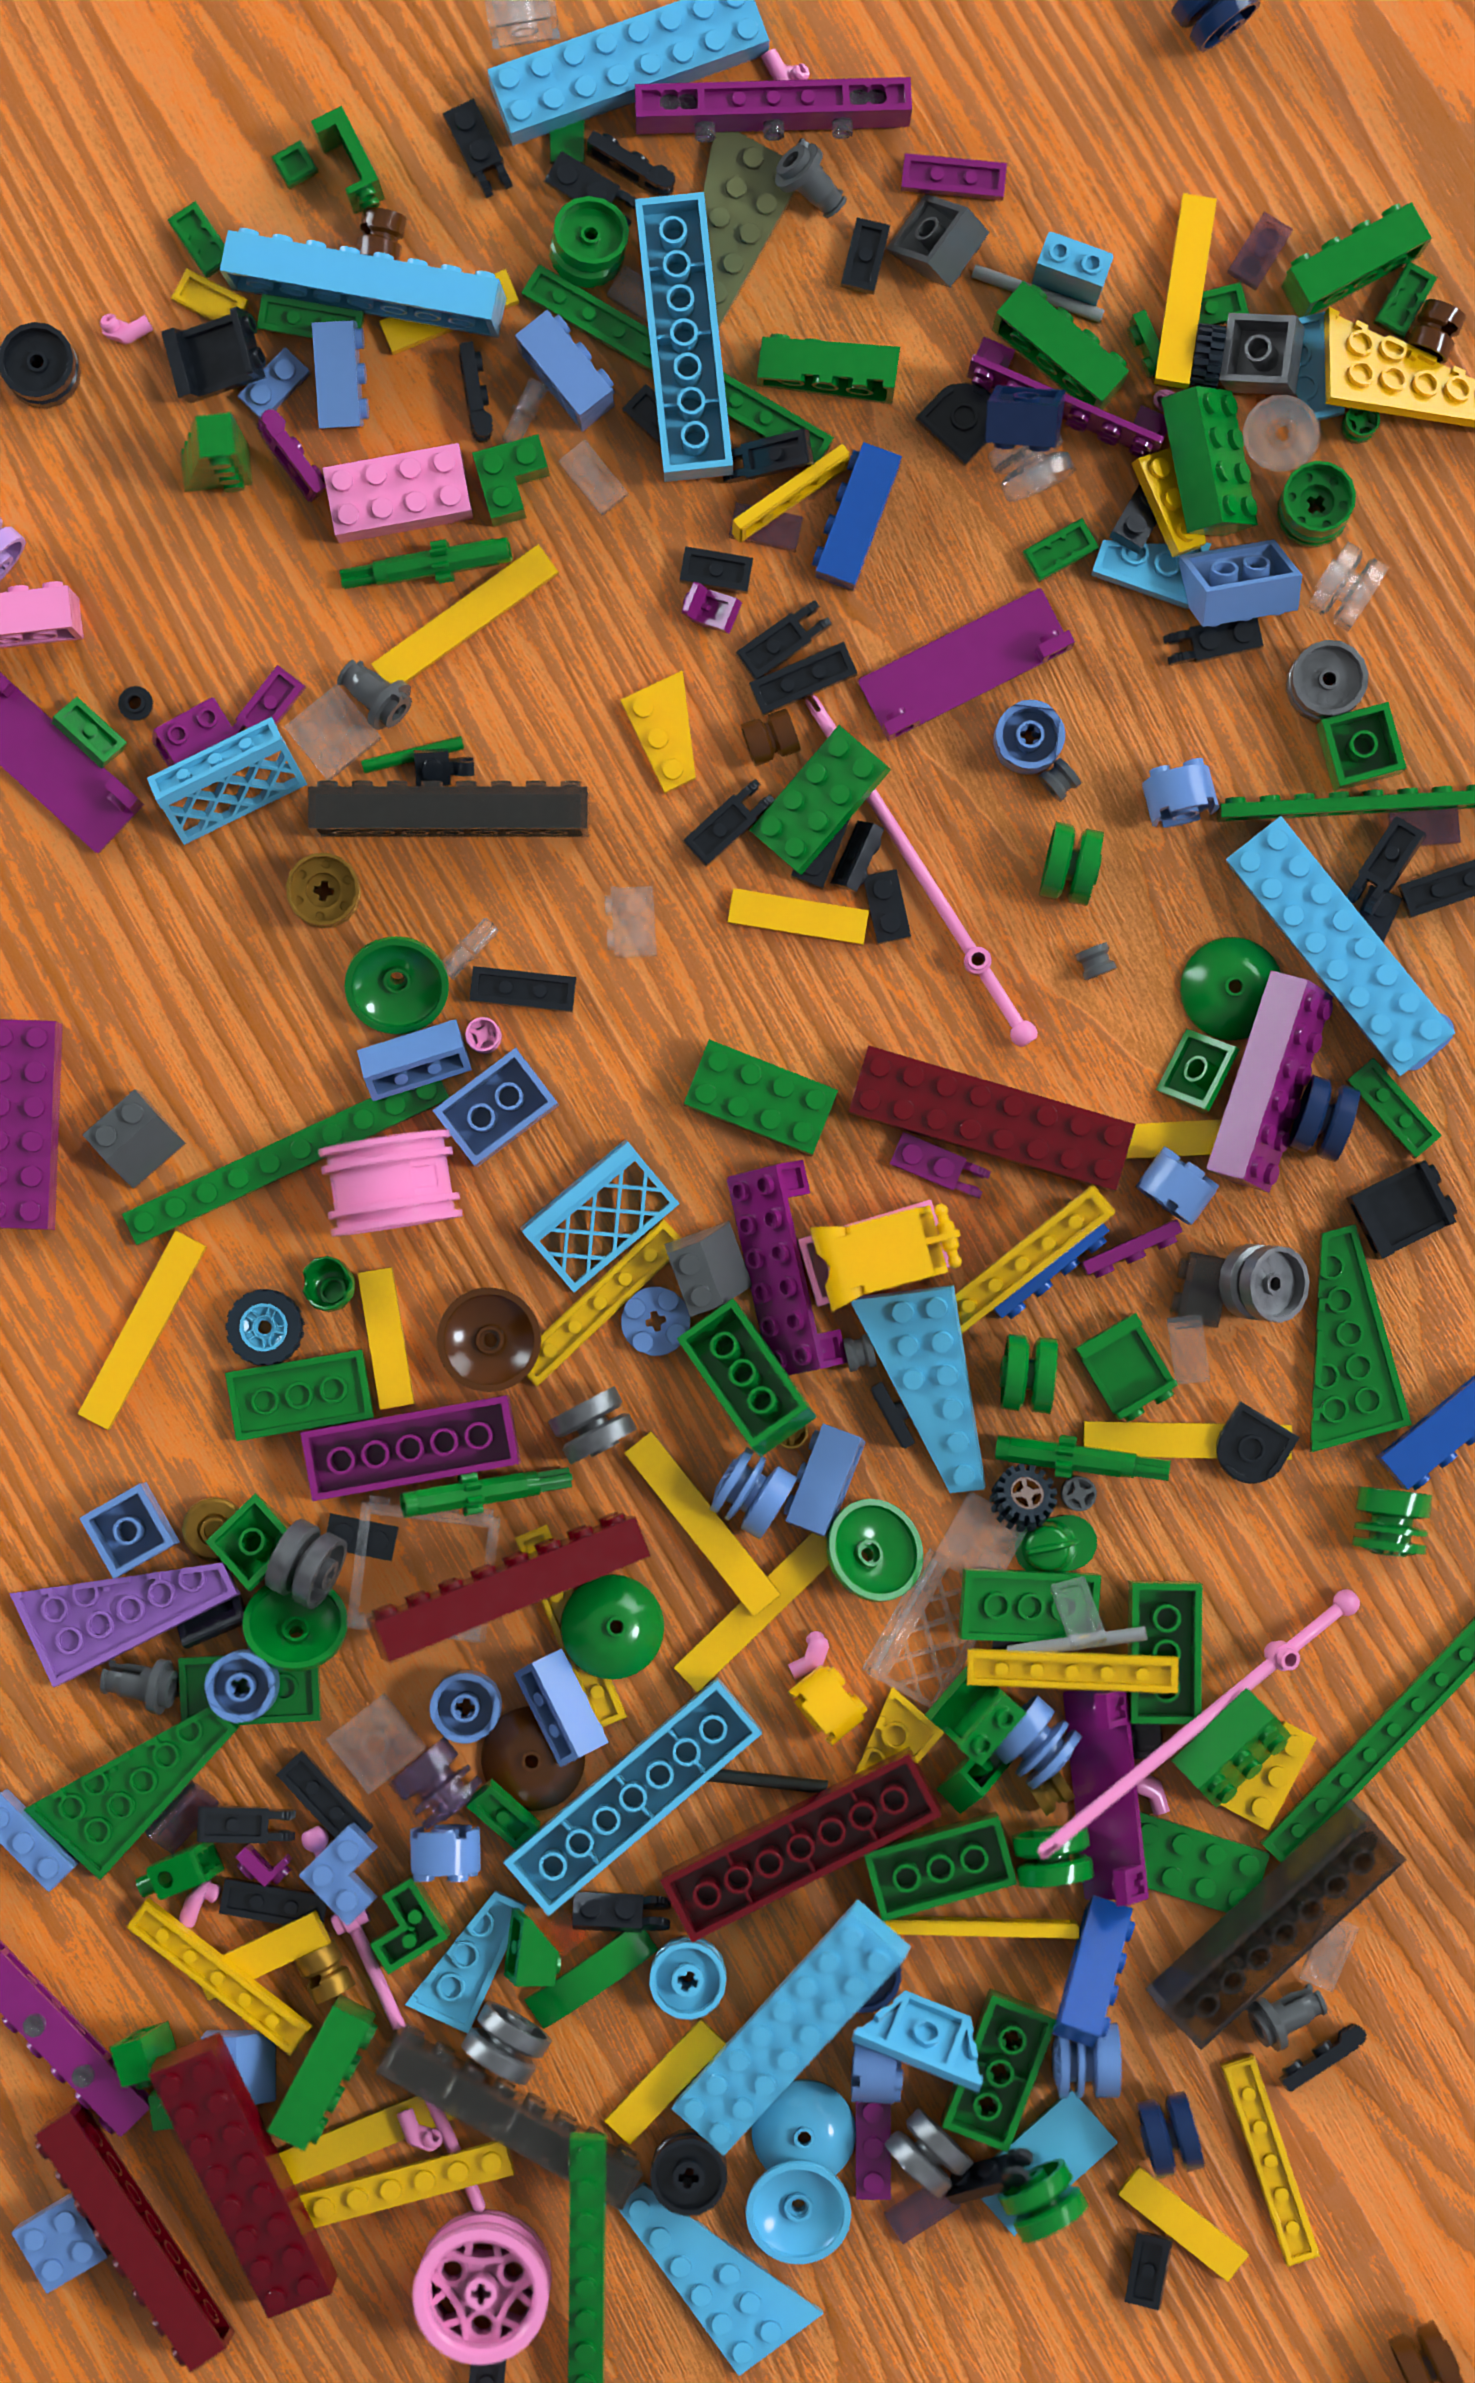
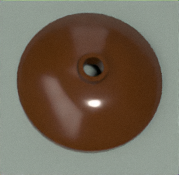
M480 1288L461 1295L447 1308L438 1326L437 1349L443 1366L457 1382L476 1391L496 1392L516 1385L531 1372L541 1349V1331L534 1312L520 1297L503 1289ZM490 1333L497 1337V1343L493 1347H488L484 1341L486 1335Z
M530 1706L514 1709L498 1720L493 1730L484 1740L481 1752V1765L486 1782L492 1778L528 1811H539L560 1804L573 1793L583 1775L585 1755L560 1767ZM528 1755H535L539 1761L538 1765L529 1767L525 1762Z

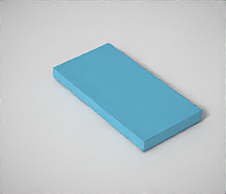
M1070 2088L1068 2098H1059L1013 2139L1009 2150L1025 2148L1033 2154L1031 2165L1025 2166L1027 2171L1047 2161L1064 2159L1073 2175V2179L1069 2184L1071 2186L1118 2144V2141L1080 2098H1076L1075 2092ZM1001 2150L994 2157L1008 2154V2152ZM998 2194L981 2198L1012 2235L1015 2236L1017 2232L1013 2223L1018 2215L1006 2214L998 2200Z

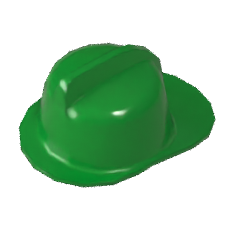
M1075 1515L1048 1518L1040 1527H1036L1028 1532L1026 1527L1023 1532L1018 1533L1015 1540L1016 1558L1026 1571L1067 1572L1085 1566L1093 1558L1097 1549V1536L1093 1527L1085 1519Z

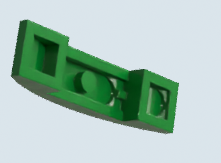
M642 1930V1933L621 1932L612 1938L608 1944L555 1980V1986H543L525 1998L524 2001L540 2025L545 2029L613 1985L659 1949L646 1930Z

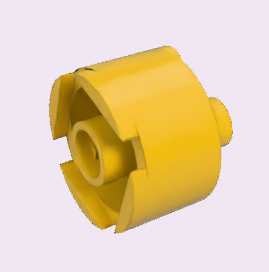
M819 1665L791 1688L788 1694L791 1697H799L794 1702L798 1709L818 1733L822 1730L826 1736L829 1734L825 1741L833 1746L865 1719L863 1714L868 1709L856 1694L852 1695L843 1689L842 1686L846 1681L834 1667L830 1668L827 1665L824 1668L822 1665Z

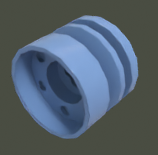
M746 1447L743 1453L732 1460L719 1481L709 1509L717 1514L724 1501L729 1502L732 1505L724 1518L729 1521L739 1509L745 1512L741 1529L760 1540L790 1493L797 1477L780 1466H777L768 1477L764 1476L761 1473L766 1458L760 1457L755 1467L751 1468L747 1463L754 1451Z
M1038 1695L1033 1696L1021 1707L1027 1714L993 1752L1005 1764L1020 1756L1022 1761L1016 1770V1774L1019 1777L1024 1776L1033 1768V1771L1026 1780V1784L1032 1789L1037 1788L1045 1780L1053 1777L1066 1764L1082 1737L1081 1734L1073 1729L1061 1738L1069 1725L1065 1720L1056 1723L1050 1728L1047 1724L1055 1711Z
M1110 2023L1106 2037H1100L1093 2047L1055 2035L1054 2042L1052 2043V2075L1057 2086L1059 2098H1068L1070 2082H1074L1076 2098L1083 2097L1085 2082H1092L1096 2098H1119L1121 2090V2045L1117 2023Z

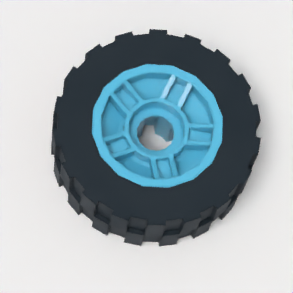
M269 1289L248 1292L233 1304L232 1310H229L227 1315L229 1317L228 1323H226L225 1330L228 1332L226 1337L228 1343H231L233 1347L232 1350L246 1362H251L255 1365L278 1364L290 1358L301 1345L300 1341L304 1337V1318L301 1316L299 1306H296L294 1300L284 1295V1293ZM261 1321H268L271 1324V1331L268 1334L259 1332L258 1329H260Z

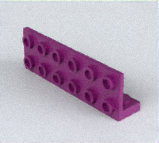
M985 336L976 355L973 354L970 361L967 377L972 379V384H978L987 391H990L991 388L995 389L996 385L1053 389L1008 369L1015 350ZM1065 394L1062 419L1066 420V425L1080 432H1084L1085 429L1098 434L1097 438L1100 441L1115 446L1117 443L1129 448V452L1138 458L1159 451L1167 432L1165 416L1141 405L1134 422L1131 423Z
M1038 588L861 677L858 680V684L887 741H890L1071 650L1075 641L1069 630L1063 631L1043 590Z
M0 672V766L95 853H100L145 804L106 768L103 767L101 769L51 723L52 719Z
M798 1160L775 1164L727 1177L745 1266L752 1282L750 1289L762 1338L788 1375L848 1363L840 1329L817 1334L788 1198L810 1194L804 1161Z
M1074 1690L1063 1693L1065 1719L1069 1724L1067 1733L1075 1729L1082 1736L1070 1757L1073 1794L1076 1797L1074 1798L1076 1816L1135 1768L1127 1692ZM1135 1785L1087 1825L1090 1846L1081 1851L1080 1854L1091 1857L1094 1877L1083 1881L1084 1898L1086 1900H1090L1095 1895L1107 1900H1116V1906H1129L1149 1899L1137 1785Z

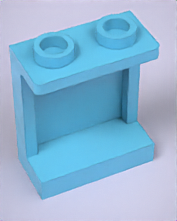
M1049 232L1039 256L1031 284L1096 306L1114 256L1107 251L1054 232Z

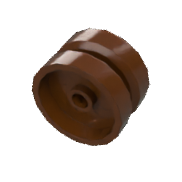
M1433 2320L1416 2327V2337L1421 2346V2351L1417 2350L1410 2336L1405 2333L1388 2340L1406 2383H1464L1459 2372L1461 2370L1447 2340H1444Z

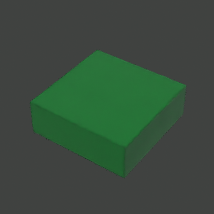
M301 140L271 156L272 161L289 189L319 173Z

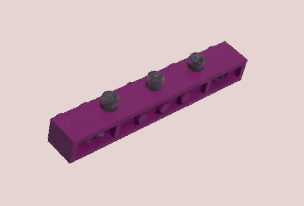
M911 77L635 84L636 134L695 133V140L703 143L714 141L716 139L715 132L764 131V138L766 140L776 141L784 138V130L832 129V136L834 138L846 139L853 135V129L909 127L912 114Z
M0 1940V2013L4 2016L2 2018L3 2023L13 2033L19 2032L28 2041L26 2046L34 2056L39 2059L43 2057L52 2066L50 2071L58 2081L63 2084L68 2082L76 2091L74 2095L81 2105L87 2109L93 2108L100 2116L99 2122L105 2130L111 2134L116 2132L119 2137L123 2136L150 2109L148 2092L144 2088L136 2089L135 2084L122 2088L112 2055Z

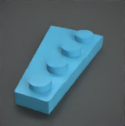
M495 1890L405 2005L468 2034L506 1952L512 1908H519L524 1912L527 1904Z

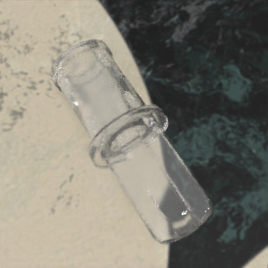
M529 378L517 405L512 406L515 412L502 437L505 443L524 437L531 420H537L536 413L549 387L535 379Z
M484 918L463 940L459 938V944L442 960L447 974L453 980L474 958H479L477 954L498 933V928L489 919Z

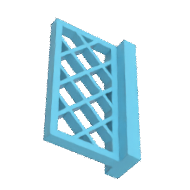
M272 717L147 778L158 805L165 812L184 845L307 785ZM281 751L276 762L263 760L264 758ZM248 766L250 767L245 777L232 775ZM259 768L272 770L267 780L254 779ZM280 772L295 775L294 778L284 783L276 782ZM215 782H219L214 792L201 790ZM227 784L241 785L236 796L223 794ZM249 787L262 789L261 793L253 798L245 797ZM185 797H188L183 807L170 806L171 804ZM196 799L209 801L205 811L192 809ZM218 802L231 804L229 810L223 813L214 812ZM187 818L200 819L198 825L184 831L183 826Z
M625 1139L524 1223L520 1229L570 1289L576 1292L680 1203ZM634 1161L643 1170L642 1186L622 1184L624 1170ZM619 1175L618 1184L609 1183ZM648 1177L656 1187L647 1186ZM603 1187L617 1188L616 1208L596 1206L597 1192ZM622 1189L642 1190L640 1210L620 1208ZM646 1191L661 1192L669 1203L659 1211H646ZM592 1197L591 1206L583 1205ZM577 1209L591 1211L589 1230L569 1229L570 1216ZM595 1211L615 1213L613 1232L594 1231ZM620 1213L639 1215L638 1229L632 1234L618 1233ZM644 1215L652 1216L643 1224ZM566 1219L565 1228H557ZM550 1232L564 1233L563 1252L548 1251L540 1240ZM569 1233L589 1235L587 1254L567 1253ZM593 1235L613 1237L612 1251L606 1256L592 1255ZM618 1237L626 1238L617 1246ZM553 1256L562 1257V1266L559 1265ZM567 1258L587 1259L585 1273L574 1282L566 1273ZM591 1259L600 1260L593 1267L590 1268Z

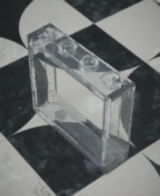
M369 1495V1501L362 1500L346 1628L370 1630L366 1619L373 1617V1613L359 1612L371 1514L404 1518L400 1505L390 1504V1497ZM484 1508V1513L464 1516L463 1512H459V1509L408 1517L411 1519L488 1527L484 1565L495 1566L501 1518L500 1516L493 1515L494 1509ZM488 1623L449 1639L485 1643Z

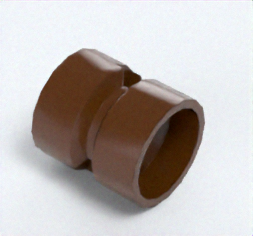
M368 207L363 209L360 230L364 235L357 239L356 249L360 251V254L373 256L375 252L392 255L394 260L399 261L402 248L397 241L404 238L406 217L396 211L384 208Z
M1427 299L1417 318L1420 325L1413 327L1407 343L1438 357L1436 362L1440 364L1446 363L1454 346L1452 337L1459 335L1466 316L1460 309L1449 303Z
M786 708L768 714L766 723L759 719H754L741 724L742 733L755 767L773 760L774 753L776 752L785 757L801 751L795 728Z

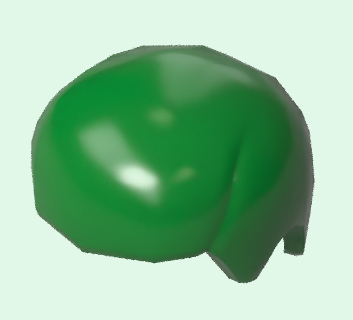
M330 1256L315 1258L304 1268L305 1284L302 1291L314 1308L329 1313L344 1308L352 1299L355 1292V1278L346 1264L339 1259Z

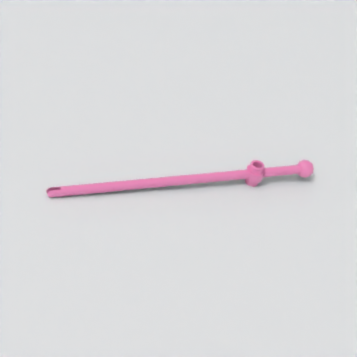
M811 695L820 712L815 711L808 698L805 700L806 706L828 738L837 727L817 696ZM875 789L866 800L965 953V969L970 974L979 976L1012 1027L1010 1037L1013 1043L1019 1047L1026 1046L1037 1038L1036 1026L1032 1022L1022 1019L990 969V953L985 948L976 947ZM973 957H980L984 964L976 966L972 963L971 959Z
M1350 1589L1338 1591L1333 1598V1605L1287 1643L1284 1641L1268 1643L1264 1649L1266 1660L1042 1843L1037 1849L1040 1858H1048L1199 1734L1246 1688L1251 1691L1276 1669L1281 1671L1295 1669L1300 1662L1299 1650L1339 1617L1351 1616L1358 1611L1360 1600L1357 1595Z
M316 1826L303 1832L301 1837L302 1845L309 1852H314L317 1858L327 1848L326 1845H328L329 1841L327 1831L321 1826ZM367 1908L348 1926L336 1914L330 1916L333 1927L338 1935L348 1932L352 1937L437 2130L442 2134L447 2152L453 2153L462 2150L363 1930V1924L371 1921ZM478 2185L464 2188L474 2211L482 2212L485 2208V2201Z

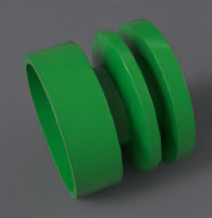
M1313 461L1303 464L1292 472L1284 486L1277 507V519L1284 534L1291 541L1301 546L1314 548L1330 544L1338 538L1355 507L1356 491L1352 479L1339 466L1324 461ZM1319 506L1320 510L1315 511L1313 514L1308 511L1309 507Z
M1359 1486L1356 1509L1371 1514V1521L1355 1522L1354 1528L1369 1530L1370 1532L1369 1538L1353 1536L1352 1545L1362 1547L1374 1554L1406 1557L1426 1554L1427 1546L1411 1543L1412 1536L1428 1537V1531L1413 1527V1520L1430 1518L1432 1495Z

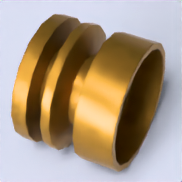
M315 853L299 860L290 871L286 883L287 900L294 913L305 923L318 928L337 927L348 921L357 910L361 898L360 882L352 867L341 857L329 853ZM323 883H328L329 889L334 890V894L328 895L326 901H321L320 895L315 893V889L322 888Z

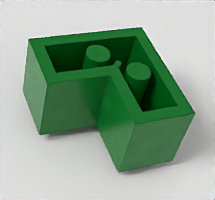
M539 434L472 453L493 527L526 518L517 485L550 476Z
M413 1874L388 1888L383 1893L382 1898L398 1924L375 1937L370 1946L389 1975L449 1937L451 1933L449 1927L422 1883L414 1881Z

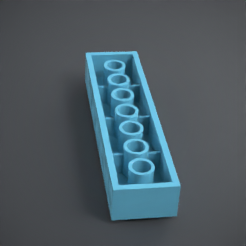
M679 0L489 68L487 71L491 90L512 146L569 124L583 119L587 120L634 103L635 84L690 83L757 59L769 51L770 40L755 0Z
M704 192L635 199L664 482L733 475V460Z
M239 228L238 232L231 230L227 232L220 272L232 290L259 295L268 294L364 311L365 314L386 318L392 317L499 338L506 295L500 280L495 278L496 276L490 272L475 271V274L461 272L462 269L447 264L441 265V268L430 267L427 262L414 258L407 259V262L394 260L392 255L375 252L373 256L360 254L358 249L348 246H341L339 250L326 248V244L315 240H307L306 244L293 242V239L286 235L273 234L272 238L259 236V232L248 228Z
M1282 816L1278 817L1226 859L1227 865L1398 1078L1455 1034V1031Z
M717 1676L540 1827L536 1833L506 1856L503 1863L548 1916L551 1915L763 1734L762 1728Z
M857 1899L684 2089L671 2109L724 2156L902 1963L911 1946Z

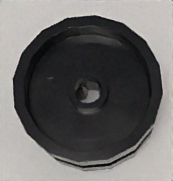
M31 322L20 325L7 334L0 346L1 377L17 398L31 407L47 409L59 406L72 397L80 384L82 369L78 354L63 333L49 324Z
M694 2129L678 2130L665 2137L655 2150L650 2170L651 2188L658 2202L670 2212L682 2216L700 2215L712 2209L722 2198L727 2184L726 2155L723 2156ZM686 2168L694 2169V2174L691 2176L684 2173Z

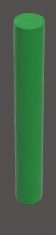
M462 736L361 760L364 774L415 762L414 750L448 748L449 753L465 748Z

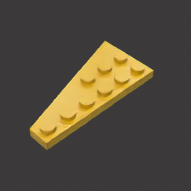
M1328 307L1324 313L1326 404L1475 428V380L1466 376L1465 370L1457 366L1451 369L1436 362L1438 357L1391 335L1383 337L1368 330L1369 325L1359 320L1353 323L1340 317V311Z

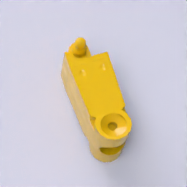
M945 1204L935 1206L934 1213L939 1221L937 1226L935 1225L931 1206L927 1205L846 1227H809L816 1254L823 1258L829 1266V1277L825 1288L832 1312L862 1295L947 1273L948 1269L943 1251L947 1252L949 1266L951 1268H958L962 1260L957 1251L960 1246L957 1237L961 1235L959 1229L955 1230L953 1221L948 1218L947 1206Z

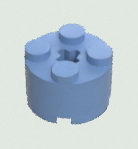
M1038 700L1020 701L1008 708L997 723L993 737L996 755L1000 763L1013 772L1025 775L1040 773L1048 769L1059 756L1065 742V727L1061 718L1048 704ZM1029 730L1032 731V737L1038 738V740H1034L1032 744H1026V740L1021 738V736H1024L1025 732Z
M1202 758L1188 760L1183 763L1182 767L1170 769L1168 765L1153 768L1149 771L1150 778L1142 783L1151 823L1154 827H1157L1159 821H1162L1163 827L1188 824L1200 820V812L1208 809L1209 815L1219 809L1210 769L1207 765H1204Z
M1164 1146L1135 1187L1149 1199H1154L1167 1212L1192 1226L1216 1193L1219 1185L1205 1176V1172L1189 1161L1187 1164L1184 1163L1176 1153Z
M250 1649L230 1652L217 1660L206 1676L205 1692L209 1705L215 1714L226 1721L233 1723L252 1721L268 1711L276 1701L280 1688L279 1672L277 1669L270 1667L261 1657L252 1653ZM245 1678L250 1690H246L241 1694L238 1692L239 1685L235 1681Z
M461 1670L447 1676L437 1686L430 1701V1716L434 1725L446 1739L456 1743H473L487 1736L497 1724L502 1712V1697L497 1684L487 1675L474 1670ZM465 1698L470 1699V1704L475 1706V1709H471L468 1715L463 1714V1708L457 1707V1703H462Z
M440 1824L434 1825L431 1832H424V1826L410 1829L411 1873L413 1874L414 1881L428 1882L434 1881L437 1876H447L448 1882L468 1881V1877L478 1876V1871L481 1870L480 1827L472 1828V1825Z
M853 2042L851 2102L881 2104L900 2102L903 2084L902 2062Z

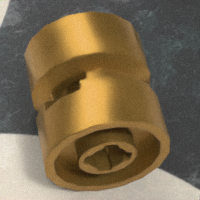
M334 1939L328 1945L294 1960L301 1977L308 1978L309 1980L306 1988L315 2005L345 1992L356 1984L348 1967L340 1964L343 1956Z

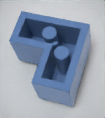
M355 1822L350 1824L299 1874L305 1883L347 1926L378 1897L354 1872L378 1848Z

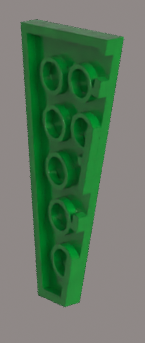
M1356 1224L1320 1234L1310 1452L1412 1425Z
M208 1706L31 1804L24 1811L96 1878L101 1880L240 1726L237 1723L222 1719Z

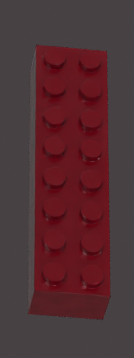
M869 1045L849 1109V1115L1089 1186L1094 1185L1096 1188L1113 1193L1117 1190L1136 1125Z
M614 1512L598 1519L600 1525L593 1528L592 1526L586 1527V1525L578 1526L566 1532L568 1538L563 1540L546 1539L534 1545L536 1551L528 1554L527 1552L522 1553V1551L514 1552L502 1558L504 1564L496 1567L489 1564L479 1566L470 1571L471 1577L462 1580V1578L457 1579V1577H453L438 1583L439 1590L429 1593V1591L421 1590L406 1596V1603L398 1607L389 1603L372 1610L373 1617L366 1619L380 1658L389 1663L650 1557L651 1555L636 1517L626 1516L624 1512L619 1514Z
M907 1747L662 1872L660 1882L693 1943L941 1817L942 1810L910 1747Z
M216 2033L157 2057L148 2074L267 2318H272L331 2295L338 2274L275 2144L267 2132V2128L221 2033Z
M76 2101L48 2120L34 2135L37 2139L35 2146L40 2155L45 2160L50 2159L56 2168L54 2174L59 2184L64 2189L69 2188L76 2198L74 2205L78 2213L84 2219L88 2217L95 2227L93 2233L98 2243L103 2248L108 2247L114 2256L113 2264L117 2272L123 2278L128 2277L134 2286L132 2292L136 2301L143 2308L147 2306L153 2315L152 2323L161 2337L166 2336L172 2344L173 2348L171 2351L177 2363L181 2367L186 2365L191 2373L224 2351L235 2331L89 2109L81 2105L79 2101Z

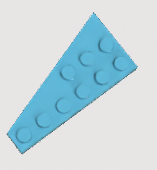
M954 1285L865 1295L853 1300L851 1304L949 1492L984 1490L986 1483Z
M645 2182L616 2202L615 2206L738 2376L824 2314L823 2310L817 2305L807 2301L792 2287L782 2283L768 2273V2270L725 2239L722 2240L698 2220L696 2221L690 2216H682L667 2210L658 2202L651 2186Z

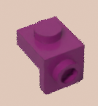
M693 582L690 591L684 597L682 614L695 624L730 634L742 602L735 597L709 590L701 583Z
M250 1843L235 1857L240 1862L237 1865L240 1871L250 1880L255 1877L264 1887L271 1880L277 1885L291 1871L287 1864L293 1859L287 1854L273 1867Z

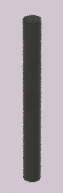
M726 1769L719 1770L707 1781L809 1793H819L828 1787V1780Z

